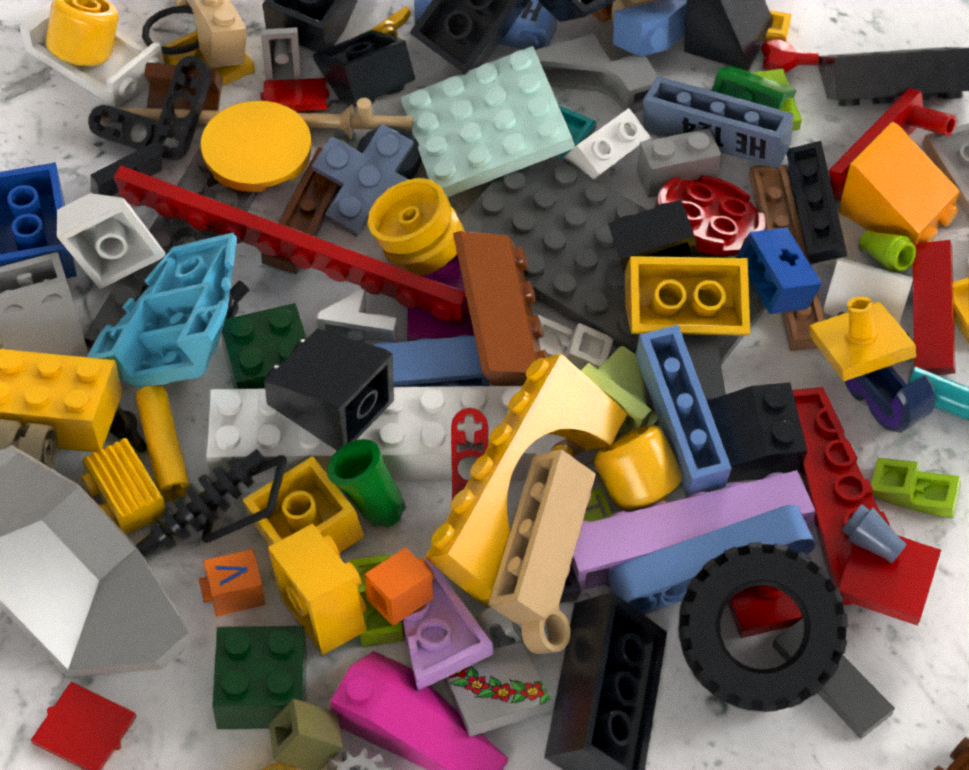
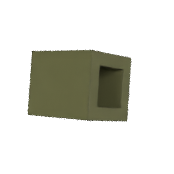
M293 698L269 723L273 760L304 770H322L329 763V760L335 758L343 749V739L337 712Z

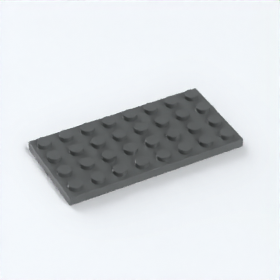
M556 156L495 179L459 218L464 230L467 232L508 235L516 248L522 247L526 254L529 269L523 270L525 280L531 282L538 300L576 323H581L608 335L613 339L612 344L618 348L624 346L636 355L637 334H631L625 309V275L608 223L617 221L626 215H635L647 211V209L601 182L593 180L587 174ZM698 251V257L730 258L728 256H717ZM748 280L751 328L766 308ZM716 335L721 365L744 336Z

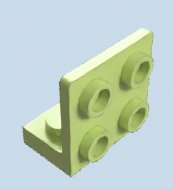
M620 346L598 369L588 363L581 370L583 374L628 414L618 431L622 435L643 426L653 425L658 420L656 412L652 411L645 403L640 367L636 356L626 347Z

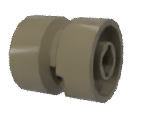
M0 419V450L12 445L53 469L58 443L57 432L53 425L30 422L23 428L19 421Z

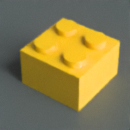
M311 456L283 474L274 512L270 516L253 523V526L266 544L271 546L313 523L323 537L329 535L333 539L339 553H341L365 536L353 506L338 487L329 480L327 473L316 459ZM273 481L242 499L249 516L267 507Z
M312 523L268 547L281 601L300 626H304L306 635L322 656L367 631L363 613L367 612V607L357 586L361 585L360 576L351 562L344 564L340 559L339 550L329 535L323 537Z

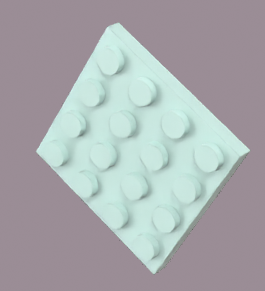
M533 46L469 70L466 75L462 73L400 97L406 115L413 117L412 132L419 143L418 150L428 179L439 184L447 197L575 148L572 136Z

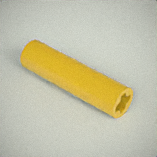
M161 385L144 386L136 392L135 399L155 482L163 499L172 501L177 494H180L182 497L187 496L184 487L190 481L166 388Z

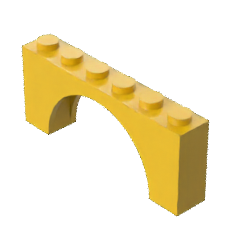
M562 354L538 358L529 366L526 371L527 379L521 390L510 399L507 406L509 411L502 423L491 432L489 446L483 456L471 467L469 481L465 488L454 497L451 503L452 511L445 523L434 532L431 538L432 546L425 556L429 562L486 609L491 608L488 606L510 534L507 516L508 488L513 470L522 454L534 441L545 434L567 438L580 445L586 451L611 446L628 415Z

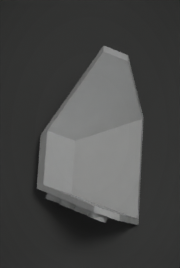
M12 445L0 450V608L67 677L163 669L176 656L180 655L195 640V637L138 547L79 484Z

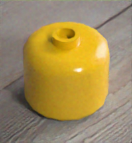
M53 0L45 38L49 52L74 66H95L108 61L113 53L119 21L116 7L107 0Z
M656 425L643 426L614 439L611 446L602 447L597 451L593 459L594 467L613 504L624 511L636 510L642 507L648 508L656 502L667 501V495L674 491L683 480V474L675 452L663 429Z

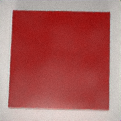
M898 535L907 545L891 564L886 559L853 544L838 588L843 600L918 626L941 549Z

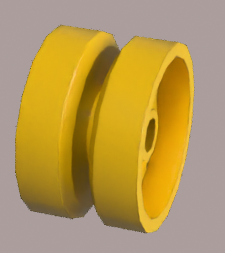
M422 178L405 180L388 188L374 202L369 211L367 222L372 236L378 246L382 248L390 265L417 275L430 274L450 262L457 255L453 233L465 231L442 187L430 179Z

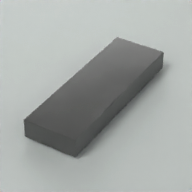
M803 618L774 639L772 647L786 661L793 657L801 645L804 634ZM844 655L841 657L839 668L834 676L817 693L861 739L892 716L895 707Z

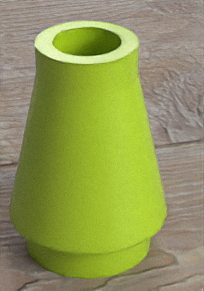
M867 230L859 240V247L862 251L867 252L884 267L893 272L908 269L916 256L915 245L911 243L907 236Z

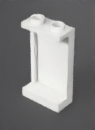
M52 1L19 25L25 51L112 107H119L148 83L144 76L146 62L164 64L161 45L153 42L145 48L118 30L116 32L113 53L109 60L103 64L74 66L55 57L49 52L45 41Z

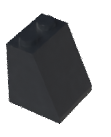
M687 0L684 52L749 71L761 49V45L766 39L768 29H771L773 26V18L766 1Z
M317 328L307 339H301L295 345L291 355L281 365H275L268 372L264 380L267 405L337 451L345 444L357 440L394 401L393 353L384 348Z

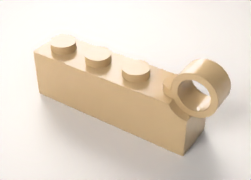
M562 449L536 455L532 458L488 604L489 607L514 623H522L521 633L524 644L535 654L559 652L565 649L569 643L571 635L570 624L565 614L559 610V603L566 578L570 572L571 560L581 533V525L587 504L591 498V490L596 476L593 471ZM544 623L548 629V640L544 633Z

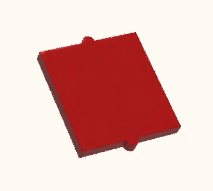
M325 78L265 80L264 92L260 93L261 101L278 103L295 112L327 110L326 99L330 98V91L326 89Z
M71 681L54 707L50 706L47 708L48 715L32 737L31 742L84 770H102L114 750L121 749L120 741L137 716L135 712Z

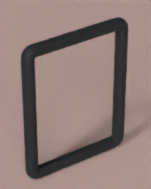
M284 455L268 460L253 472V476L277 466L267 507L214 532H211L214 523H211L206 518V528L203 529L201 536L203 542H212L262 520L274 512L287 462ZM214 503L212 506L217 512L218 505Z

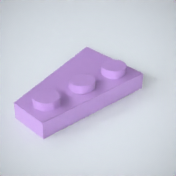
M427 559L425 561L429 564L434 574L433 600L402 620L417 691L494 654L493 643L441 571Z

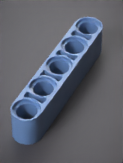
M786 505L624 562L614 567L609 572L607 579L613 593L642 614H647L682 601L688 585L693 577L702 569V566L712 558L714 559L721 555L725 550L735 546L736 548L745 546L748 543L762 542V544L774 545L777 543L785 545L791 550L799 553L801 551L808 555L815 548L816 543L799 507Z

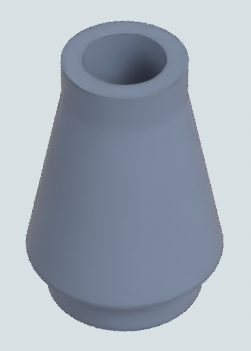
M862 504L841 530L849 536L847 541L886 559L891 564L907 545L874 508L869 510Z

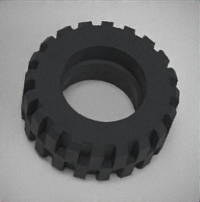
M762 542L748 543L745 546L737 548L735 546L723 551L721 555L714 559L712 558L702 566L699 573L693 577L680 606L679 640L687 665L702 686L715 697L737 708L749 711L772 712L792 708L815 696L824 688L823 686L828 680L834 676L839 668V662L845 653L847 645L846 630L848 619L842 603L844 600L839 589H836L830 580L831 576L825 569L816 565L811 560V557L801 551L799 553L789 549L788 546L777 543L774 545L762 544ZM753 586H769L783 591L797 604L803 618L804 634L797 652L784 664L770 669H755L740 663L728 652L721 637V617L727 603L740 591Z

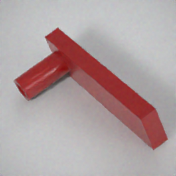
M909 88L829 169L834 199L840 201L842 199L850 164L892 122L899 125L908 136L916 128L950 136L956 127V116L923 107L922 92Z

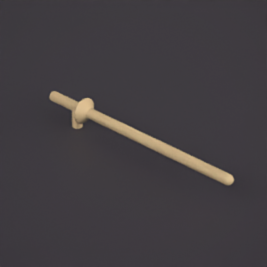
M361 98L357 101L358 115H354L353 104L342 114L297 113L306 122L308 128L342 129L351 140L354 129L375 130L382 123L387 127L412 131L413 126L412 116L372 115L371 101L368 98ZM115 107L159 121L162 109ZM174 109L175 115L178 118L186 117L191 111ZM202 110L198 124L207 125L221 111ZM109 117L102 118L103 121L115 122L111 120Z

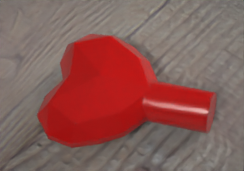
M779 39L767 40L761 45L762 54L765 56L763 60V69L765 71L783 69L784 73H787L797 65L817 66L819 62V52L796 51L792 45Z

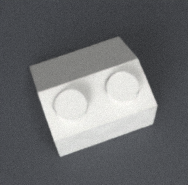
M89 193L57 210V238L99 289L165 257V251L124 198Z

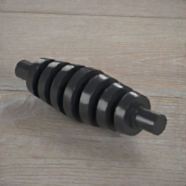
M255 449L243 460H237L233 456L227 460L231 467L228 472L218 465L212 469L218 478L215 482L207 474L200 476L198 480L205 489L203 492H200L193 483H189L184 487V490L191 501L188 503L180 494H177L172 501L178 512L174 513L171 508L166 506L160 512L165 522L161 523L158 519L154 518L149 523L151 528L150 534L136 544L139 551L145 557H148L160 546H165L170 550L177 545L173 538L175 534L185 541L191 537L186 527L188 524L197 532L206 528L199 517L200 514H203L211 523H214L219 519V516L212 505L216 503L224 512L231 507L225 495L229 492L237 500L243 494L238 484L243 482L249 488L254 483L251 477L254 475L253 472L267 462L262 453Z

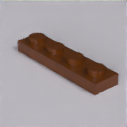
M321 147L317 148L278 222L314 237L317 236L325 221V213L342 188L312 170L314 161L323 149ZM261 254L262 264L296 275L300 267L296 266L286 257L278 254L275 256Z

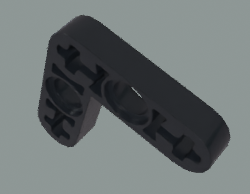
M187 56L179 61L159 121L109 105H100L95 107L89 115V129L93 134L103 139L137 150L155 142L163 153V158L169 160L182 159L190 149L212 80L211 67L207 62L196 56ZM196 68L201 72L199 78L193 77L191 81V78L187 76L188 69L194 70ZM184 86L196 91L195 96L186 91H181V87ZM181 99H188L191 103L190 113L186 117L178 118L174 111L176 103ZM109 117L111 120L121 123V131L109 126L104 127L100 124L101 119ZM173 121L185 126L184 130L170 126V122ZM138 123H144L147 127L145 139L141 142H134L131 138L133 126ZM174 137L175 140L179 141L177 148L171 147L169 150V147L165 145L166 138L172 139Z

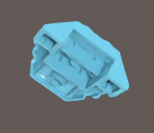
M234 233L172 247L144 280L148 285L147 289L136 302L133 298L127 300L122 306L126 314L115 327L108 324L98 335L87 357L115 360L120 380L140 388L147 385H165L171 382L202 377L208 370L209 363L217 349L227 315L237 237Z

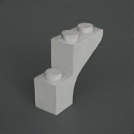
M594 33L535 50L550 87L600 92L615 100L623 111L630 108L632 113L643 111V99L658 76L646 56L639 57L633 55L611 62Z

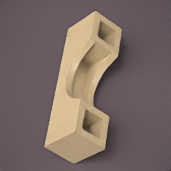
M173 0L176 6L191 7L198 31L199 49L211 68L244 64L247 28L231 0Z

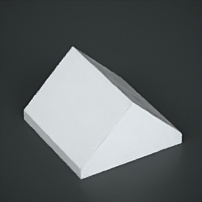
M845 257L838 258L823 308L824 318L835 317L839 312L847 313L848 301L854 297L864 296L870 298L873 303L880 301L897 323L900 324L913 276L896 271L893 272Z

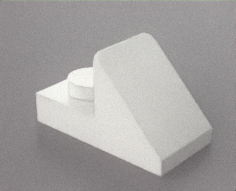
M365 289L353 293L318 313V329L371 345L381 342H397V318L387 317L378 313L367 314Z

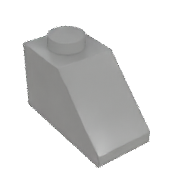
M298 28L261 30L266 80L301 79Z

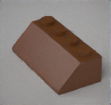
M467 231L455 232L453 235L482 373L492 386H523L527 379L526 371L529 366L538 358L549 357L545 349L541 350L539 338L544 337V332L538 315L533 316L531 304L536 303L535 292L531 282L526 281L523 270L529 269L526 254L522 247L516 248L508 235Z

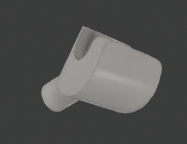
M489 608L480 617L472 615L493 643V650L501 648L500 640L503 637H511L513 644L523 641L521 627L496 610Z

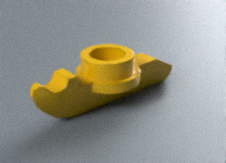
M407 6L403 7L371 30L398 37L397 29L406 24L411 15Z

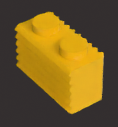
M122 438L120 442H115L112 446L108 445L105 449H100L97 453L93 452L90 456H85L82 459L86 474L80 477L88 495L91 498L98 495L102 502L99 505L100 508L126 535L149 525L154 518L158 520L163 518L160 512L165 508L164 499L128 439Z

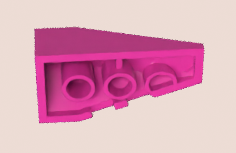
M372 651L352 664L330 700V709L337 712L341 729L427 770H504L508 762V758L482 733L469 737L459 712L431 686L417 691L412 668L378 652Z

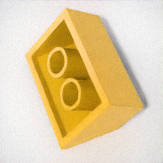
M630 256L625 269V309L631 334H644L679 325L682 335L749 336L748 258Z

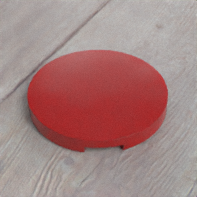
M701 175L699 180H681L675 177L661 187L655 202L656 207L662 203L682 200L695 236L698 251L706 254L736 256L748 233L764 230L766 225L765 216L763 213H759L749 201L751 197L749 194L734 184L711 176Z

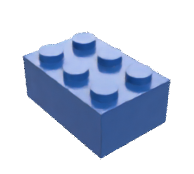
M56 162L0 172V267L58 252L66 278L77 277L74 257L57 238V210L65 206Z

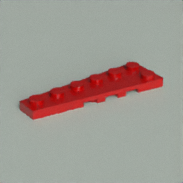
M824 388L795 389L792 391L808 450L801 473L806 491L815 508L813 519L827 572L831 576L830 580L838 589L853 543L847 541L849 536L841 530L862 504L869 510L874 508L889 526L890 523L884 511L880 512L872 496V486L868 478L864 479L856 463L857 456L850 441L844 435V429ZM842 601L843 605H852V603Z

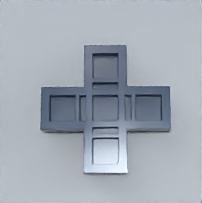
M382 123L363 153L330 136L312 165L314 172L342 187L325 213V219L357 237L367 222L369 211L376 199L388 188L402 181L409 180L398 174L397 171L412 149L413 141Z

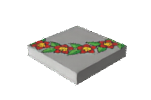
M523 641L494 649L493 655L444 678L469 737L553 711L552 700Z

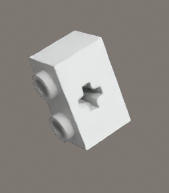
M628 108L575 146L561 160L587 174L594 180L640 146V142L647 141L650 135L630 108Z

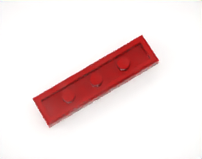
M951 240L914 244L916 248V256L913 261L914 343L916 345L914 368L916 366L936 375L956 374L953 247Z

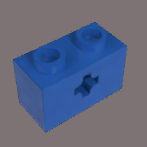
M787 227L749 232L736 258H748V280L769 314L808 309L822 285L818 275Z

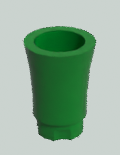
M360 439L349 442L338 449L331 457L327 466L329 480L347 495L362 516L369 520L374 527L383 526L389 528L401 520L403 511L406 509V504L400 489L392 479L384 463L378 445L371 440Z

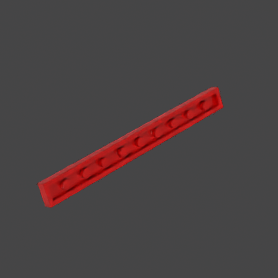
M120 165L114 175L120 197L124 198L131 205L139 206L141 204L147 206L163 217L179 218L201 231L211 230L222 235L234 233L237 237V244L241 242L249 244L268 256L278 254L290 259L292 263L300 268L310 269L311 267L324 272L335 281L344 282L346 280L359 285L370 294H383L394 298L405 307H418L429 311L433 316L443 321L453 320L462 324L467 315L468 302L464 291Z

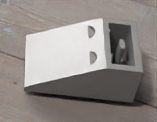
M58 252L0 267V339L3 349L87 357V346Z

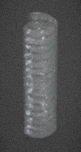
M46 67L36 72V74L33 73L30 77L27 76V78L21 79L17 83L14 82L11 86L8 85L5 89L2 88L1 94L4 101L8 102L11 98L14 99V96H20V94L26 93L30 89L33 90V87H39V84H45V82L52 79L51 76H54V73L50 68Z

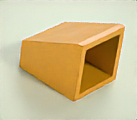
M892 122L850 164L838 212L866 230L907 236L913 244L933 242L942 224L947 227L955 218L959 209L955 204L960 190L899 125Z

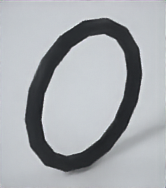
M169 7L158 11L148 18L142 27V39L147 47L153 43L149 37V30L155 22L171 14H193L191 7ZM199 39L183 47L170 48L161 46L162 54H185L199 48Z

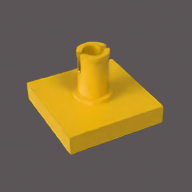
M864 296L850 299L847 303V313L809 325L810 338L843 382L916 357L915 343L880 301L873 303L870 298Z

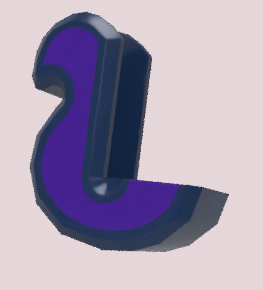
M888 366L845 381L851 395L859 401L865 399L876 421L892 432L902 433L931 414L935 406L934 388L927 375L907 385L892 366Z

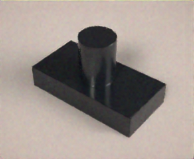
M153 142L90 174L91 193L113 196L119 193L114 175L120 165L149 176L162 171L163 153L157 144Z

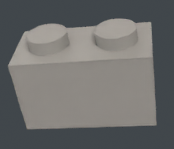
M710 128L640 142L637 173L647 197L658 196L661 187L675 177L681 180H699L701 175L718 178L721 153Z

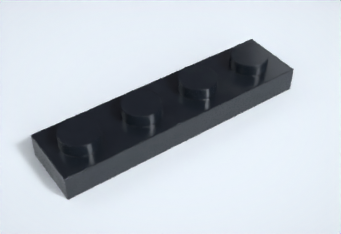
M817 141L789 148L786 155L810 265L848 256L822 142Z

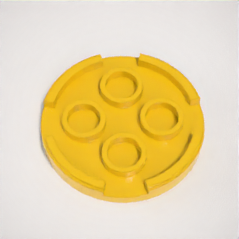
M248 101L222 110L209 121L201 137L202 159L213 174L214 179L229 188L245 192H263L266 187L280 184L288 179L293 181L308 165L312 152L310 131L303 118L292 109L269 101Z

